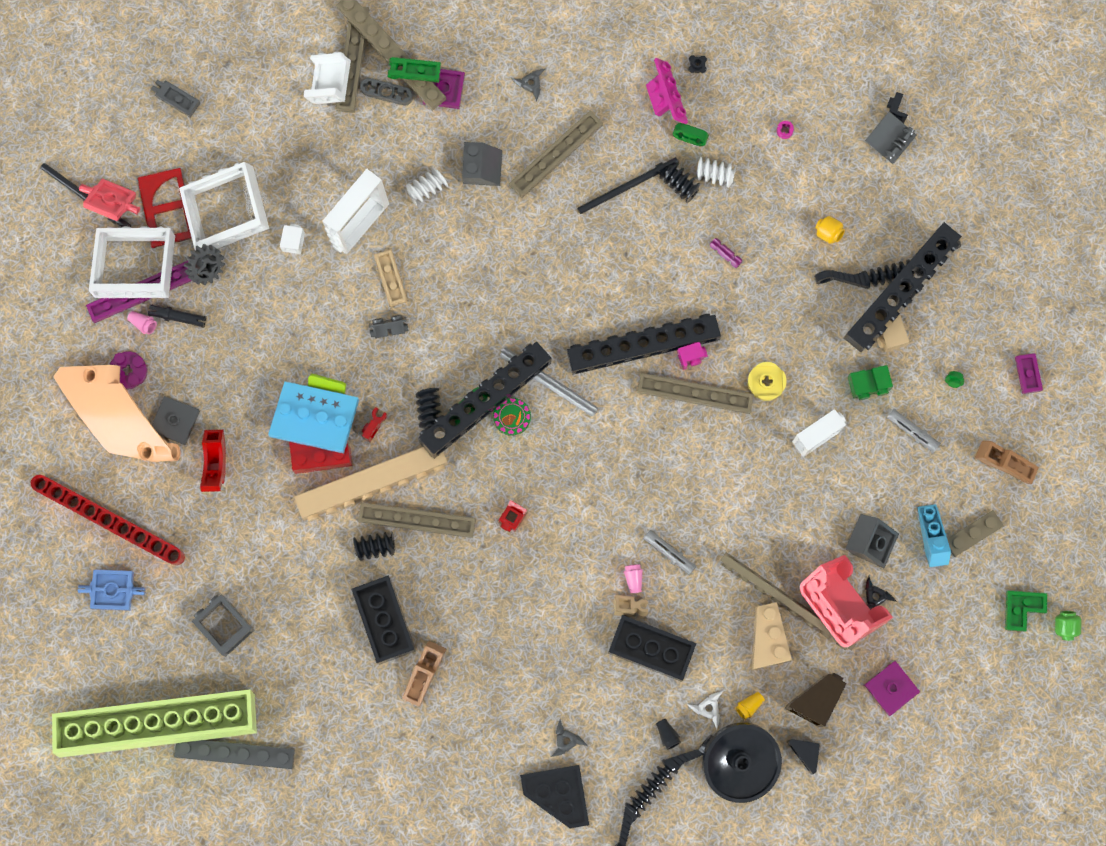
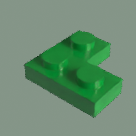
M1006 591L1005 630L1026 632L1027 612L1047 613V593Z

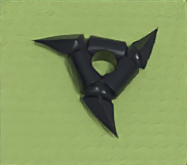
M868 576L865 590L867 606L870 610L881 605L886 600L897 602L890 593L873 586L870 576ZM873 593H877L879 595L878 600L873 599Z

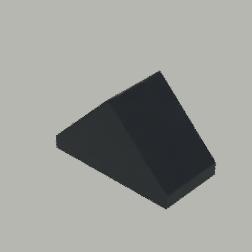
M794 739L788 740V745L811 775L817 772L820 744Z

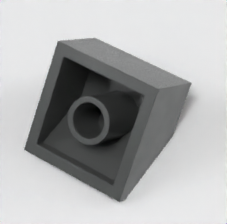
M464 142L463 184L500 186L502 150L485 143Z
M860 514L846 550L863 560L885 568L899 533L879 518Z

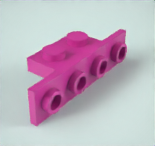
M655 58L654 62L659 75L646 84L655 115L662 116L670 109L674 120L687 124L686 110L682 105L681 95L677 90L671 66L667 61Z

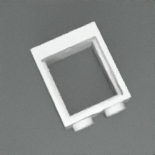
M834 409L797 434L792 442L800 454L805 457L840 433L846 426V420L840 412L837 413Z

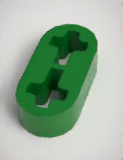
M677 123L673 130V136L676 139L696 146H705L709 137L706 131L684 123Z

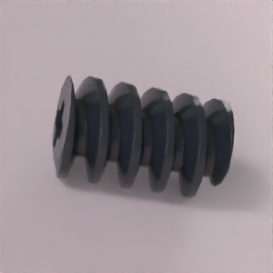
M679 163L671 164L661 173L659 178H665L664 183H670L669 187L671 189L675 188L676 194L681 193L680 198H686V203H688L698 193L700 183L694 185L695 178L688 180L690 173L688 172L683 175L684 168L677 170Z
M439 388L422 389L415 394L416 398L419 399L416 401V404L420 406L417 408V412L420 413L418 420L422 421L419 423V427L422 429L433 426L435 424L434 421L438 418L437 415L442 413L441 410H436V407L440 406L441 403L435 402L440 396L434 395L435 392L439 391Z
M392 531L391 537H388L387 533L384 532L383 538H381L377 533L374 540L371 534L368 535L367 541H365L363 536H361L360 542L353 537L355 554L360 561L364 560V556L370 560L372 553L375 558H379L380 553L383 557L387 556V552L391 556L395 554V540Z

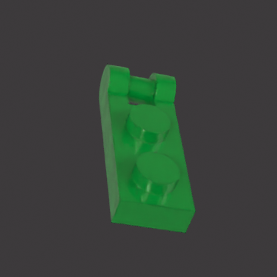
M395 57L389 60L390 70H388L387 77L390 79L400 78L439 82L441 62ZM403 66L402 70H398V67Z

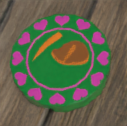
M508 398L494 410L493 421L501 433L508 436L519 435L528 428L531 422V412L523 400Z

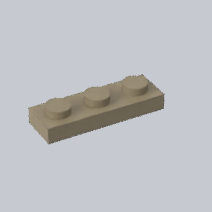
M994 510L947 538L954 557L1004 527Z

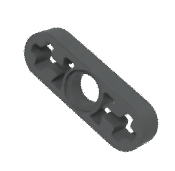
M366 78L360 84L362 93L368 97L403 106L409 105L413 100L412 92L407 87L372 78ZM371 84L372 87L375 89L370 88L369 91H367L365 86ZM389 88L392 90V93L389 96H383L381 94L382 90ZM395 90H397L399 95L407 93L408 98L402 100L399 95H396V98H394Z

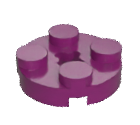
M125 351L117 353L109 364L120 366V383L127 390L136 388L146 379L147 365L144 359L135 352ZM130 366L133 371L125 375L123 369Z

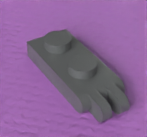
M156 80L155 84L160 88L151 87V90L156 93L155 96L190 118L200 105L198 99L166 80L164 83Z

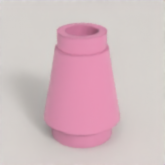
M131 311L127 317V320L143 334L153 333L157 326V322L153 317Z
M640 564L625 566L624 575L630 593L642 592L643 569H641Z

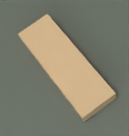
M392 249L374 254L389 306L394 307L407 303L408 300Z

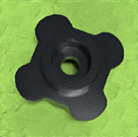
M690 56L689 72L705 73L707 70L705 67L707 58L705 56Z

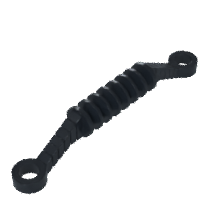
M942 244L937 246L939 250H944V246ZM924 258L927 264H932V260L930 258ZM900 261L899 268H897L896 264L892 263L891 270L888 265H885L884 271H882L881 267H877V273L872 268L870 269V275L865 270L854 275L826 270L817 273L814 277L816 284L836 280L869 289L870 283L877 287L878 280L881 285L885 284V279L890 284L892 277L895 279L905 265Z
M709 735L696 750L663 759L662 763L665 767L657 766L659 774L651 773L654 780L646 778L649 785L641 784L644 791L636 790L638 798L630 797L633 804L631 805L627 802L624 804L625 808L619 842L615 846H626L632 823L638 817H641L638 810L646 811L644 803L652 804L649 797L657 798L654 791L662 792L659 785L667 786L664 779L672 780L670 772L677 774L679 768L685 762L703 755L712 735Z

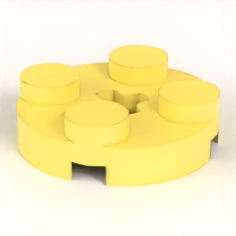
M772 362L759 363L748 376L749 390L754 394V397L763 401H771L781 396L787 383L784 371ZM765 377H768L769 380H772V383H770L769 386H765V384L762 383Z

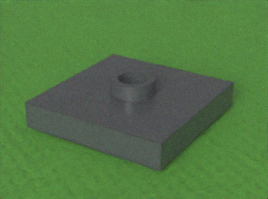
M164 396L152 426L160 436L186 445L200 410Z

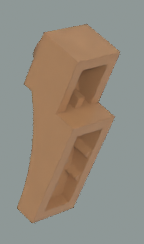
M982 441L975 456L977 460L987 466L1001 470L1026 484L1033 483L1039 469L1038 466L1012 450L1002 448L993 441Z
M429 640L414 668L402 699L420 707L447 650L446 648Z

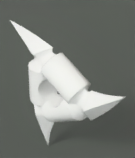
M723 691L709 695V698L707 697L699 706L687 704L698 715L713 719L716 730L720 719L717 699ZM706 705H712L713 710L707 712L705 709Z

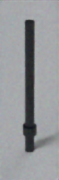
M675 157L665 163L661 162L655 165V168L578 207L577 210L581 215L658 174L661 175L669 165L679 163L678 159Z
M46 163L41 165V170L80 198L85 200L88 197L87 193L79 191L78 186ZM121 217L118 221L108 218L113 224L117 223L121 227H131V224Z

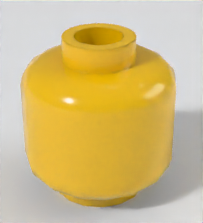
M826 216L816 224L817 236L829 244L839 242L845 233L844 225L841 221L831 216Z

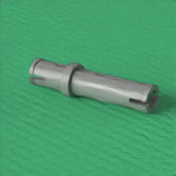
M893 409L888 415L887 419L916 439L915 442L918 444L920 442L932 451V453L941 444L928 435V431L920 429L896 411V409Z
M652 530L643 538V540H646L671 560V564L677 565L688 575L696 568V565L683 556L684 553L675 550L666 541L652 532Z

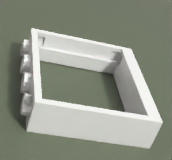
M246 162L235 163L233 167L220 169L218 173L205 175L202 179L188 182V185L179 188L195 251L196 246L202 248L203 244L207 246L212 245L218 249L269 229L254 168ZM245 176L256 219L205 238L195 195Z
M368 169L362 173L322 221L325 226L324 230L330 238L329 241L333 244L332 247L340 253L343 251L345 254H348L389 205L382 180Z
M109 226L107 228H96L89 292L93 297L169 298L175 235L171 228H163V226L158 228L141 226L140 228L123 226L122 228ZM107 241H165L161 282L152 284H102Z

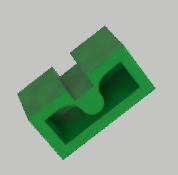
M888 365L866 371H857L848 375L853 399L865 400L873 394H877V396L889 394L888 391L893 388Z

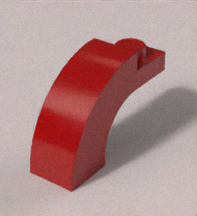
M224 429L204 430L202 439L204 465L200 489L201 492L221 491L226 474Z

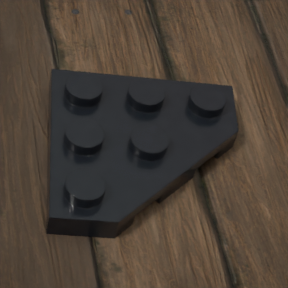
M579 765L520 775L523 795L570 829L589 825Z

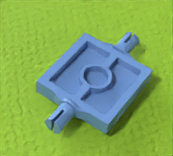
M93 570V579L90 585H78V588H80L78 593H89L91 598L90 609L131 611L133 595H145L146 592L142 591H146V588L134 587L133 571Z

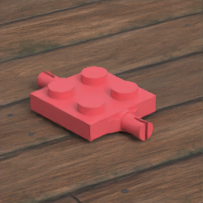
M103 178L92 188L83 183L79 187V191L88 194V197L83 202V207L110 219L118 221L126 211L136 215L140 212V207L131 204L136 198V192Z

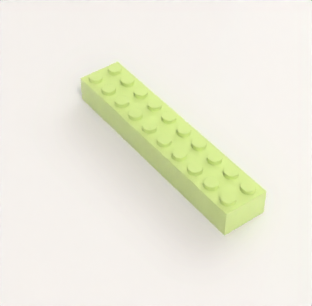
M250 689L52 714L53 754L59 758L257 733L255 694Z

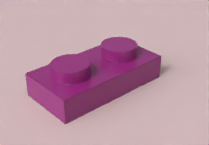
M1036 353L1016 356L1015 361L1022 394L1043 391Z

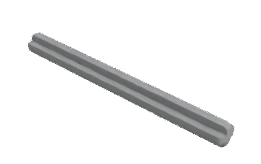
M504 348L500 353V357L506 361L517 355L508 348ZM526 360L523 362V364L526 366L532 365ZM543 371L534 377L535 380L590 416H594L597 413V406Z

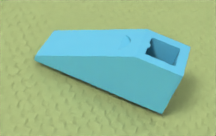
M937 505L917 507L929 567L949 565L951 549Z

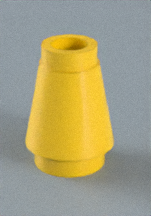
M756 692L738 702L735 710L741 718L746 720L754 715L765 699L759 692Z

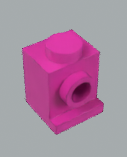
M700 342L678 348L677 350L683 370L687 369L689 364L691 367L701 364V360L708 357L705 347H701Z

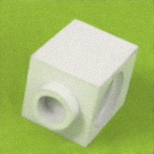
M296 224L284 225L280 243L282 252L301 254L305 236L301 226Z

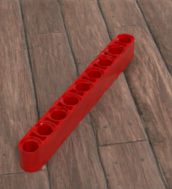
M40 474L32 478L31 487L36 492L171 565L178 566L184 562L185 554L176 546ZM45 480V486L39 489V483ZM59 489H61V490H62L61 496L58 497V498H56V497H55L56 491L59 490ZM78 498V504L72 507V500ZM91 507H95L94 514L89 516L88 510ZM107 516H111L112 520L110 524L105 525V518ZM128 525V531L122 534V526ZM144 533L145 540L138 543V536ZM161 542V550L155 552L154 546L157 543ZM178 551L179 556L177 560L172 561L171 554Z

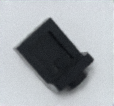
M896 92L894 98L890 97L886 108H889V112L904 124L908 114L898 111L904 94Z

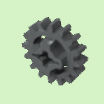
M203 244L202 248L196 246L195 252L190 250L191 256H186L188 263L184 264L188 268L185 270V273L189 275L188 278L198 285L200 283L206 285L207 281L212 284L214 277L219 279L217 274L223 273V270L220 268L225 266V263L221 261L224 259V256L220 254L221 251L212 245L207 246L206 244Z

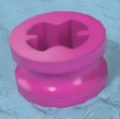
M789 121L780 122L777 126V135L782 139L790 138L793 134L794 126ZM782 126L789 128L787 134H785V131L784 133L781 132Z

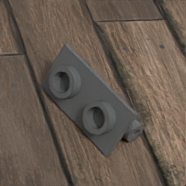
M402 315L391 316V320L386 321L383 318L373 319L372 323H369V328L373 327V330H370L371 338L387 337V329H391L392 336L405 334L406 331H409L408 324H404L407 321V317L402 318Z

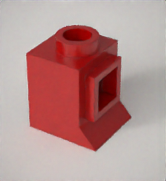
M510 500L498 520L501 523L500 527L507 532L511 530L516 532L528 513L527 509ZM510 511L518 515L514 523L506 519Z

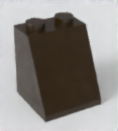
M827 674L788 703L785 709L818 727H825L847 683L843 682L844 678L838 674Z

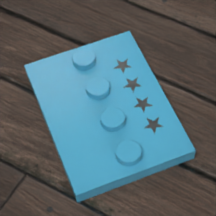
M284 381L268 435L276 439L344 453L359 398Z

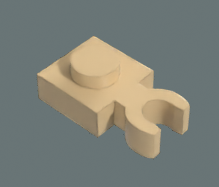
M615 595L614 615L633 617L634 613H637L640 616H647L648 609L641 607H647L648 601L639 600L636 602L633 596Z

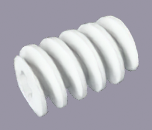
M700 156L696 172L697 178L700 181L704 176L705 182L712 178V184L719 180L720 186L726 181L729 188L733 182L736 166L733 170L730 163L726 168L724 167V162L717 166V160L710 164L709 158L703 163Z
M433 168L431 170L432 174L426 172V178L419 176V182L414 179L412 181L413 186L409 183L406 184L408 195L415 206H417V199L422 203L424 202L422 196L429 199V192L436 195L435 188L442 191V184L448 187L445 178L437 169Z

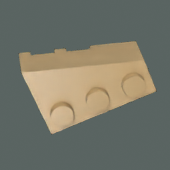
M777 602L758 606L755 609L751 670L792 660Z

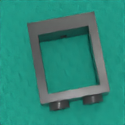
M221 594L220 596H214L208 602L210 605L205 609L202 608L197 611L192 622L219 653L226 657L255 629L229 600ZM222 603L243 626L223 645L201 623Z

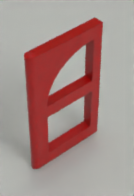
M181 168L138 177L147 227L157 228L156 214L183 208L188 231L174 234L175 243L192 239L182 197L178 201L153 206V198L156 191L166 181L177 177L179 188L185 186ZM150 241L151 248L165 245V241Z

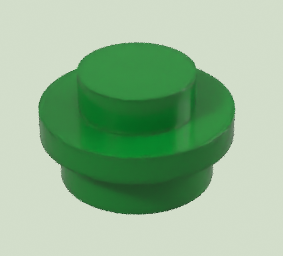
M951 371L945 377V382L952 388L963 386L965 380L963 374L957 371Z

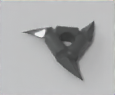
M545 69L533 71L523 77L522 80L511 79L519 87L533 92L537 102L541 90L539 76ZM533 80L534 84L529 85L528 81Z
M561 719L559 720L556 730L558 749L551 757L565 754L566 751L572 749L576 744L588 746L578 735L576 736L574 733L564 730ZM564 737L570 738L569 744L562 742Z

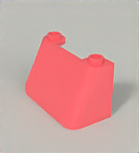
M846 555L820 565L800 584L802 596L835 640L843 647L855 644L893 618L883 606H876L870 610L847 580L853 573V565Z

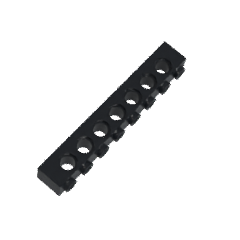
M943 222L847 332L844 339L861 353L864 349L869 350L875 343L873 340L877 334L881 336L888 328L885 325L889 320L893 323L900 314L897 311L901 307L906 308L912 301L910 296L913 293L918 294L924 287L922 282L933 277L936 273L935 267L937 265L942 266L946 262L948 252H954L959 247L960 243L958 241L962 236ZM936 244H942L944 250H939ZM924 258H930L932 260V264H927ZM912 271H917L920 274V278H915L912 275ZM900 285H905L908 288V292H903L900 289ZM888 299H893L896 302V306L889 305ZM881 313L884 316V320H878L875 314ZM863 327H869L872 330V334H866L863 331Z
M703 314L698 319L686 318L677 324L669 322L656 329L655 327H648L639 333L636 331L627 332L626 336L622 337L614 335L608 337L605 341L592 340L588 342V345L581 346V344H575L570 346V349H567V355L572 375L676 351L678 348L700 342L702 345L719 341L721 334L716 315ZM701 327L704 332L697 334L693 329ZM677 331L684 332L685 337L678 338L676 337L675 333ZM663 335L667 340L661 343L657 340V337ZM646 340L648 345L641 347L638 341ZM627 344L630 349L622 351L620 345ZM608 348L612 353L605 356L601 353V350ZM584 353H591L593 358L585 360L582 356Z
M537 341L533 345L531 343L523 349L522 354L519 356L515 355L508 361L509 364L506 367L497 369L493 374L494 376L489 380L485 379L482 381L475 392L470 391L466 394L464 401L460 404L455 403L449 409L450 412L448 414L439 416L434 421L435 424L430 428H424L419 433V443L435 459L551 364L552 358ZM525 360H531L533 364L531 366H526L523 364V362ZM514 371L517 372L519 376L516 378H511L508 374ZM501 383L504 385V388L497 390L494 388V385ZM482 395L490 398L487 402L479 400ZM467 407H472L475 410L472 414L464 412ZM457 419L460 423L457 426H452L450 421ZM438 431L445 433L443 438H436L434 435Z

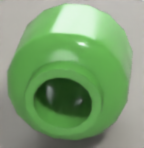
M1061 611L1055 617V633L1061 636L1062 640H1074V637L1081 635V617L1076 615L1074 611Z

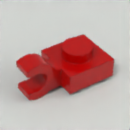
M377 407L372 411L373 420L370 423H366L362 429V437L368 442L372 441L381 423L387 418V413L385 412L381 417L376 416L379 411Z

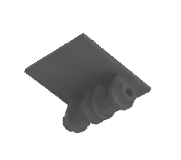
M888 112L865 141L890 163L894 164L917 135L914 133L915 130L913 128L907 127L891 112Z

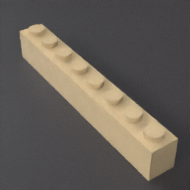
M422 447L294 496L301 518L304 521L308 520V522L317 520L319 518L318 515L323 513L329 515L337 512L336 508L344 506V508L351 507L359 499L366 501L373 498L375 493L380 492L384 494L391 491L393 486H405L410 483L409 480L423 479L428 476L427 473L441 472L446 469L445 466L448 465L444 452L433 459L425 448Z

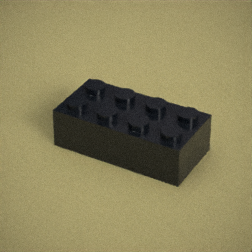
M389 575L351 589L377 664L380 665L416 652Z
M622 615L608 654L682 682L697 643Z

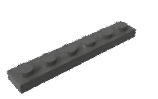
M199 740L176 743L174 757L293 769L295 749Z

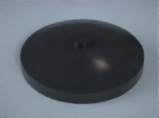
M745 722L730 724L716 732L707 743L702 757L703 774L710 788L721 798L735 803L752 802L767 794L777 782L782 766L780 748L775 739L762 727Z

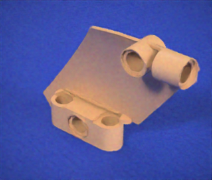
M120 366L60 367L53 376L80 418L109 453L156 463L179 460L181 455L180 447L174 443H167L161 438L134 402L124 385L120 383Z

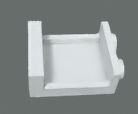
M337 51L333 52V54L318 53V55H311L310 60L315 63L312 89L304 91V98L314 104L345 102L351 60L342 52Z

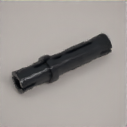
M150 304L149 309L156 310V312L148 311V316L163 318L164 321L168 322L172 320L202 328L205 327L206 323L198 322V320H207V316L173 310L172 307L168 306L164 308Z

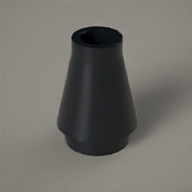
M666 718L656 723L663 747L665 746L669 750L681 743L680 736Z

